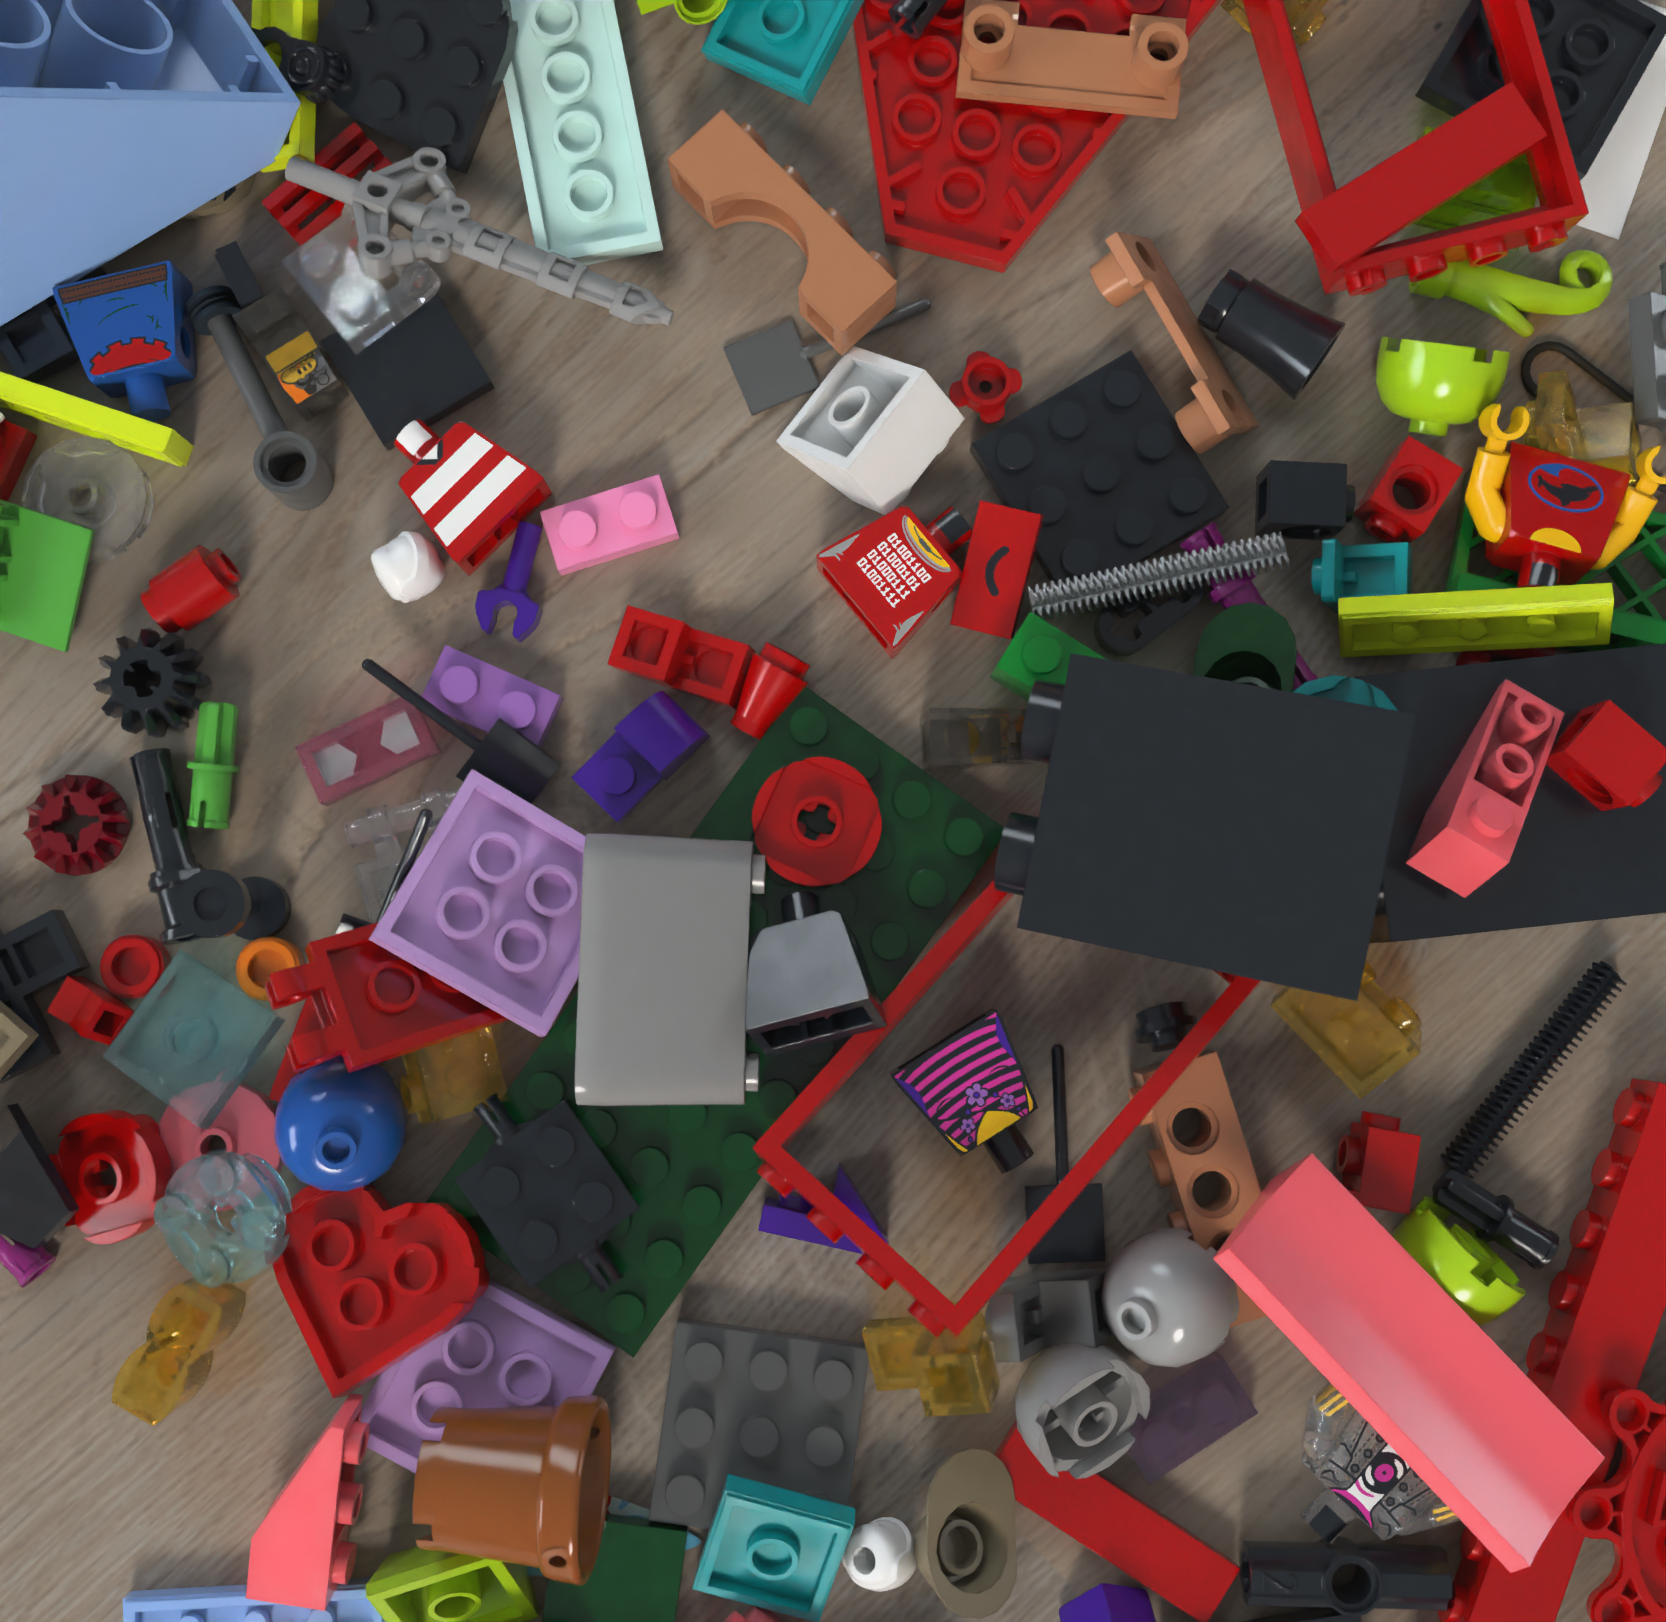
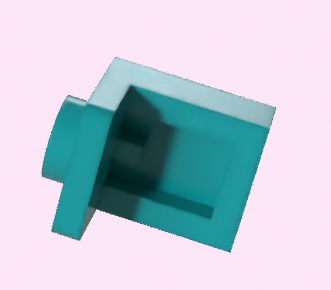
M1337 538L1323 539L1322 557L1314 558L1312 563L1313 592L1315 595H1321V601L1334 613H1338V598L1411 594L1412 546L1408 542L1343 546Z

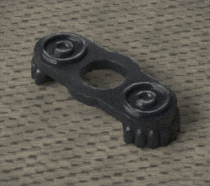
M265 27L261 30L251 28L264 48L271 43H278L281 46L282 61L278 69L294 93L305 96L313 104H317L318 100L324 103L327 101V97H335V90L341 88L340 81L344 79V74L340 71L343 69V64L338 61L339 56L332 52L330 48L323 45L318 46L310 41L293 38L277 27Z

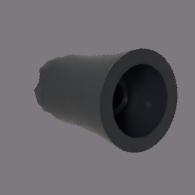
M1232 269L1219 281L1197 319L1199 325L1217 333L1216 340L1240 354L1265 373L1293 400L1297 399L1312 379L1346 325L1344 322L1312 311L1277 293L1255 278L1250 282L1243 275Z

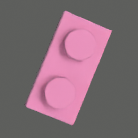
M659 474L540 511L552 554L561 576L680 539Z

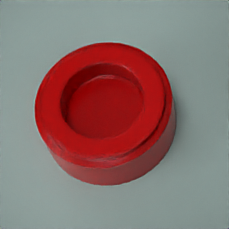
M125 935L115 939L105 949L100 961V974L104 984L112 993L123 998H145L156 994L165 986L171 973V958L168 950L159 940L147 935Z

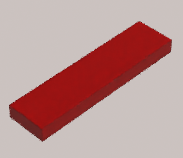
M1510 82L1302 211L1295 222L1331 275L1537 146L1547 136V133L1513 82Z
M1016 1420L994 1454L1002 1460L1012 1478L1016 1501L1199 1622H1208L1240 1571L1235 1561L1100 1472L1081 1479H1075L1069 1471H1057L1059 1477L1050 1475L1026 1445L1017 1429Z

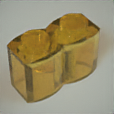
M208 1270L179 1283L169 1290L159 1301L151 1315L147 1328L146 1343L138 1347L120 1368L113 1386L112 1403L154 1426L192 1400L208 1378L213 1362V1350L223 1344L238 1326L245 1308L246 1292Z

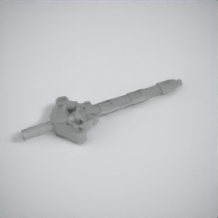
M424 147L417 150L413 156L378 171L372 172L368 170L361 182L297 156H292L287 163L285 169L286 180L353 206L358 240L359 266L361 272L369 278H385L392 273L393 266L414 263V259L428 257L433 262L442 263L448 261L452 252L495 269L534 281L536 285L568 298L574 299L578 297L610 309L609 314L634 324L662 323L670 326L674 310L666 308V305L661 300L656 299L650 290L625 280L621 284L589 270L588 265L552 251L550 253L518 240L512 235L472 220L470 204L466 200L456 197V189L446 174L445 155L436 148ZM427 192H430L434 197V200L427 205L417 201L412 202ZM395 223L404 226L406 230L412 232V242H410L409 238L395 241L389 240V233Z

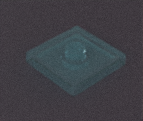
M180 949L102 1057L196 1126L209 1129L285 1020L200 960Z

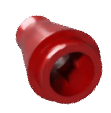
M766 641L760 654L753 652L736 712L730 723L745 733L761 740L769 727L809 683L804 680V677L810 665Z

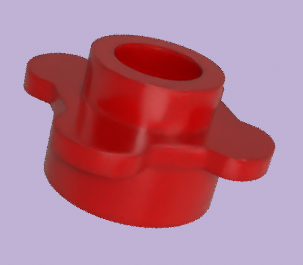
M976 351L967 357L966 368L961 380L951 384L949 399L956 407L967 406L979 413L984 423L996 424L1004 418V405L1010 395L1019 392L1021 389L1022 377L1016 369L1008 368L1004 362L990 357L987 352ZM982 383H989L991 390L984 393L980 390L979 386Z

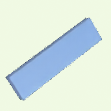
M371 1577L350 1578L347 1585L338 1584L325 1611L246 1599L247 1584L131 1591L123 1598V1622L386 1621L366 1598V1584Z

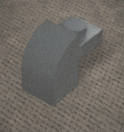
M1106 1269L1061 1270L1009 1277L990 1299L985 1312V1329L989 1340L994 1343L995 1361L1022 1362L1038 1352L1055 1345L1080 1343L1090 1348H1096L1112 1339L1113 1335L1104 1320L1100 1299Z

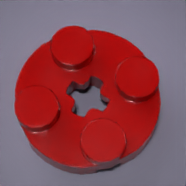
M829 757L805 758L774 772L759 790L752 810V825L756 846L762 855H766L765 860L769 867L782 878L806 887L816 888L841 884L862 870L873 856L882 830L878 800L865 777L847 763ZM818 804L825 805L830 809L828 820L836 824L835 830L831 835L820 833L816 841L810 840L804 836L806 826L798 821L799 815L803 810L813 813Z
M116 1109L105 1110L76 1118L67 1124L58 1135V1137L66 1136L60 1142L58 1153L49 1155L80 1208L65 1226L76 1225L82 1232L91 1235L83 1239L94 1244H113L135 1237L150 1229L161 1215L168 1213L174 1206L176 1191L172 1184L170 1157L160 1137L159 1126L151 1116L146 1114L133 1115ZM108 1163L112 1165L116 1173L117 1183L115 1188L113 1184H103L101 1180V1172L108 1169Z

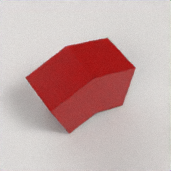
M67 976L47 1009L48 1013L69 1024L80 1036L115 1047L135 1013L117 995L84 976Z

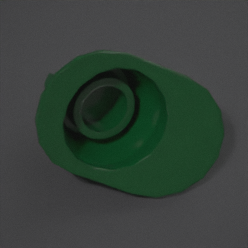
M1252 602L1233 605L1214 616L1201 633L1195 654L1193 675L1293 692L1297 659L1295 635L1287 620L1269 606Z

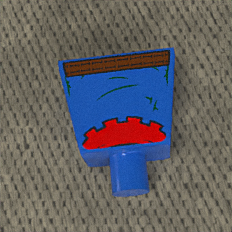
M171 260L53 287L54 298L85 373L91 383L110 398L127 396L131 415L151 422L168 418L171 415L166 387L191 381L197 374L195 328L185 310V303L193 295L192 283Z

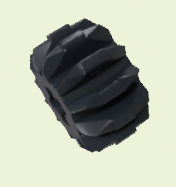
M150 628L141 629L137 643L125 636L116 638L117 648L121 655L117 659L107 655L99 657L100 664L104 668L111 670L110 677L102 678L93 683L98 692L111 695L101 708L104 713L113 718L122 717L121 726L127 732L138 734V732L145 728L147 734L155 738L165 737L169 724L180 730L190 728L185 710L189 707L199 711V706L202 702H205L201 698L194 696L195 689L205 688L212 683L208 675L195 671L204 659L202 654L193 648L184 650V638L172 632L166 634L161 639L158 632ZM158 673L161 675L159 687L151 685L150 688L154 693L150 694L146 692V683L148 679L155 682L156 678L153 674Z

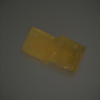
M1566 370L1539 373L1537 399L1528 401L1526 404V409L1529 413V426L1523 434V444L1631 474L1628 486L1635 487L1640 479L1636 472V462L1638 456L1642 453V436L1639 425L1635 424L1633 403L1627 402L1578 409Z
M981 1312L978 1313L957 1339L947 1329L936 1338L913 1316L868 1320L862 1331V1337L877 1391L918 1388L926 1417L991 1412L1000 1388V1377L987 1333L985 1319Z

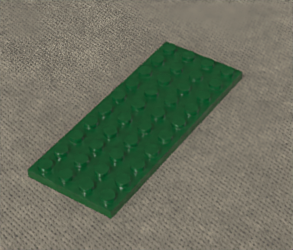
M805 687L769 727L690 838L753 841L754 855H762L756 846L752 825V810L759 790L774 772L793 762L817 756L840 760L858 770L865 777L878 800L882 819L880 840L873 856L862 870L841 884L816 888L797 885L782 878L766 862L765 894H752L749 948L750 938L757 930L783 923L781 900L785 896L801 891L814 893L819 897L821 913L830 910L840 911L856 935L882 1004L898 986L1001 840L1004 827ZM818 804L813 813L803 810L799 815L798 821L806 826V833L804 835L806 838L816 841L820 833L831 835L835 830L836 824L828 820L830 809L825 805ZM577 993L500 1100L517 1125L538 1119L560 1102L566 1100L636 1199L640 1208L613 1227L601 1244L616 1267L624 1275L622 1279L613 1284L598 1263L597 1265L611 1283L609 1289L600 1293V1289L580 1261L558 1267L535 1284V1286L623 1351L634 1357L761 1179L756 1170L764 1161L758 1157L752 1147L853 1035L767 1057L746 1031L747 1051L760 1052L759 1090L758 1092L746 1091L745 1105H577L575 1099ZM492 1110L491 1113L493 1114L497 1122H499V1119ZM483 1123L426 1203L443 1202L452 1206L456 1212L465 1217L477 1232L481 1246L519 1273L454 1179L481 1160L492 1143L496 1141Z

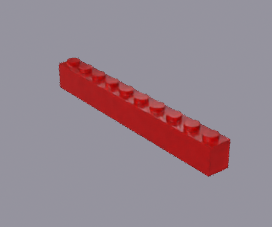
M1632 1078L1629 1088L1624 1089L1615 1102L1612 1115L1613 1121L1616 1124L1608 1147L1598 1154L1591 1171V1181L1594 1184L1586 1209L1581 1210L1572 1223L1569 1236L1572 1245L1571 1252L1564 1270L1559 1271L1552 1280L1548 1292L1550 1311L1542 1332H1538L1532 1338L1526 1355V1365L1529 1369L1526 1376L1605 1457L1583 1486H1596L1604 1483L1619 1441V1437L1612 1432L1602 1417L1601 1402L1604 1396L1611 1390L1623 1387L1637 1389L1666 1306V1084L1661 1082ZM1565 1509L1546 1536L1531 1566L1512 1573L1465 1526L1460 1540L1462 1558L1454 1581H1452V1599L1448 1602L1447 1610H1438L1439 1622H1555L1585 1538L1573 1528Z

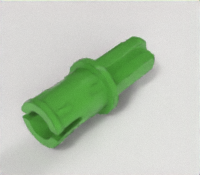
M207 701L202 702L199 706L194 762L187 761V768L193 769L187 826H204V828L213 829L230 828V822L228 821L233 772L240 773V766H234L239 710L236 705L231 703Z

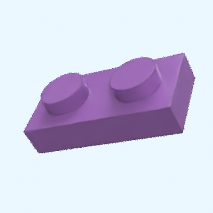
M447 645L444 646L422 694L423 698L449 717L486 733L501 718L540 748H542L564 699L557 693Z

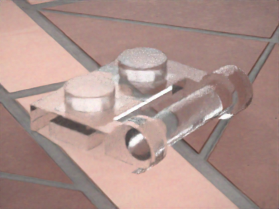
M345 203L341 217L293 251L281 262L357 355L429 301L438 292L441 280L427 262L417 261V259H414V263L393 266V271L397 274L399 280L398 284L389 291H386L377 279L365 276L360 270L359 257L352 250L358 244L353 206ZM391 230L389 233V240H399V238Z

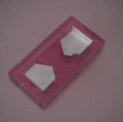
M402 697L295 746V750L320 804L329 806L442 753L425 714Z

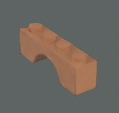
M722 109L667 159L673 188L714 229L742 221L761 222L782 230L798 244L807 261L805 274L798 287L799 314L841 356L850 350L896 307L897 276L891 264L876 250H871L869 253L865 251L852 238L853 231L845 218L832 207L824 210L809 195L810 189L807 183L792 166L785 164L781 168L767 154L765 142L748 123L742 122L738 125Z

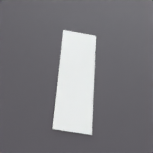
M1638 0L1666 16L1665 8ZM1666 35L1589 171L1580 181L1589 214L1576 225L1619 240L1666 107Z

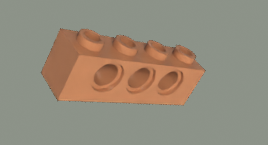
M1204 1049L1139 1126L1149 1125L1156 1149L1147 1151L1149 1165L1159 1189L1169 1188L1176 1210L1167 1214L1169 1228H1182L1192 1233L1193 1235L1189 1236L1188 1239L1197 1242L1204 1250H1207L1210 1247L1214 1248L1220 1238L1232 1233L1260 1195L1261 1189L1217 1051ZM1164 1061L1132 1070L1136 1086L1127 1090L1129 1101H1131ZM1194 1108L1201 1118L1200 1132L1191 1141L1178 1142L1172 1130L1173 1120L1183 1109ZM1215 1171L1221 1181L1219 1195L1210 1203L1197 1204L1192 1193L1194 1181L1204 1172ZM1236 1283L1239 1311L1237 1320L1231 1323L1230 1327L1267 1316Z

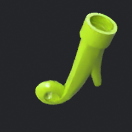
M1576 250L1568 253L1561 262L1559 269L1560 285L1532 279L1488 265L1470 267L1468 260L1457 263L1456 261L1447 263L1448 269L1435 277L1418 282L1409 281L1408 288L1410 293L1435 299H1441L1443 296L1462 301L1494 316L1520 336L1528 338L1533 334L1534 327L1519 311L1552 315L1586 313L1599 307L1610 294L1613 284V273L1608 261L1600 254L1592 250ZM1577 269L1585 270L1590 275V287L1586 288L1580 282Z

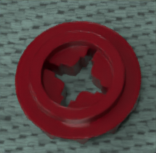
M65 774V777L51 784L42 785V792L36 801L26 807L29 813L28 829L23 833L30 840L35 851L34 858L45 863L57 873L73 876L92 874L110 865L122 852L130 829L128 809L119 792L104 780L87 775ZM73 805L78 815L99 819V822L89 823V827L80 829V840L77 843L73 834L55 831L56 826H61V822L68 821L71 818L70 809L73 808Z

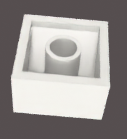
M853 346L842 356L776 442L785 451L850 500L886 515L892 512L908 496L911 487L935 456L946 447L949 438L965 418L926 370Z

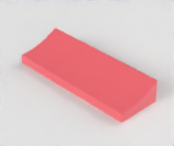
M1309 1154L1268 1182L1213 1259L1510 1573L1530 1567L1539 1548L1563 1510L1605 1457L1314 1154Z

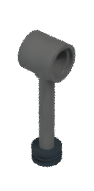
M217 285L196 292L185 303V310L198 334L213 336L264 438L257 447L253 458V468L257 479L288 508L305 511L320 506L326 501L333 489V470L328 461L307 438L299 433L288 431L236 327L243 317V311L235 299L232 289L227 286ZM297 461H306L305 470L297 480L283 482L284 472L289 465Z

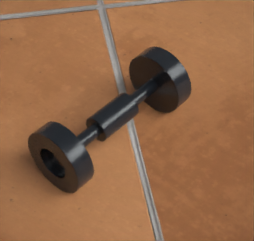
M203 870L189 877L181 886L176 901L178 917L184 927L191 933L204 938H223L232 934L248 940L274 937L284 929L291 914V902L288 893L278 882L257 876L240 879L232 873L220 870Z

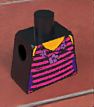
M989 1009L889 1072L898 1087L960 1157L983 1144L1001 1174L1018 1167L1034 1155L1032 1148L1016 1122L1035 1111L1038 1106L1004 1022L996 1009Z

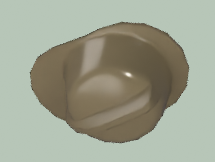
M967 1448L953 1453L938 1468L929 1487L926 1515L920 1521L914 1539V1554L919 1571L928 1584L933 1586L934 1591L945 1607L963 1618L982 1619L998 1612L1010 1598L1017 1578L1015 1496L1012 1478L1002 1460L988 1450Z

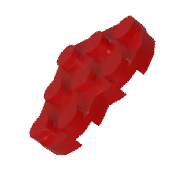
M372 1184L348 1192L323 1191L311 1185L302 1188L284 1205L281 1213L286 1214L279 1227L278 1246L271 1247L270 1251L276 1280L333 1399L348 1395L453 1328L472 1310L476 1300L486 1292L489 1286V1273L485 1267V1257L479 1236L462 1214L456 1212L448 1203L406 1202L392 1208L381 1192L377 1191Z

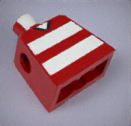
M416 419L402 429L394 442V446L414 464L400 478L399 486L449 556L468 576L477 570L517 530L520 521L525 522L553 494L544 478L537 471L463 421L455 423L440 438L421 419Z

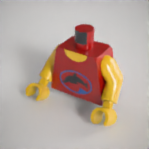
M1491 404L1479 416V428L1481 433L1487 437L1485 447H1478L1465 493V503L1477 531L1481 537L1486 539V558L1492 565L1519 572L1517 588L1559 586V584L1574 585L1589 570L1605 568L1635 540L1658 502V499L1653 495L1660 484H1666V474L1661 477L1657 476L1652 470V461L1658 454L1661 445L1652 446L1638 456L1636 472L1640 479L1635 487L1628 486L1631 474L1511 441L1506 448L1508 440H1515L1527 431L1529 413L1525 407L1516 406L1511 413L1509 427L1502 432L1497 425L1501 404Z

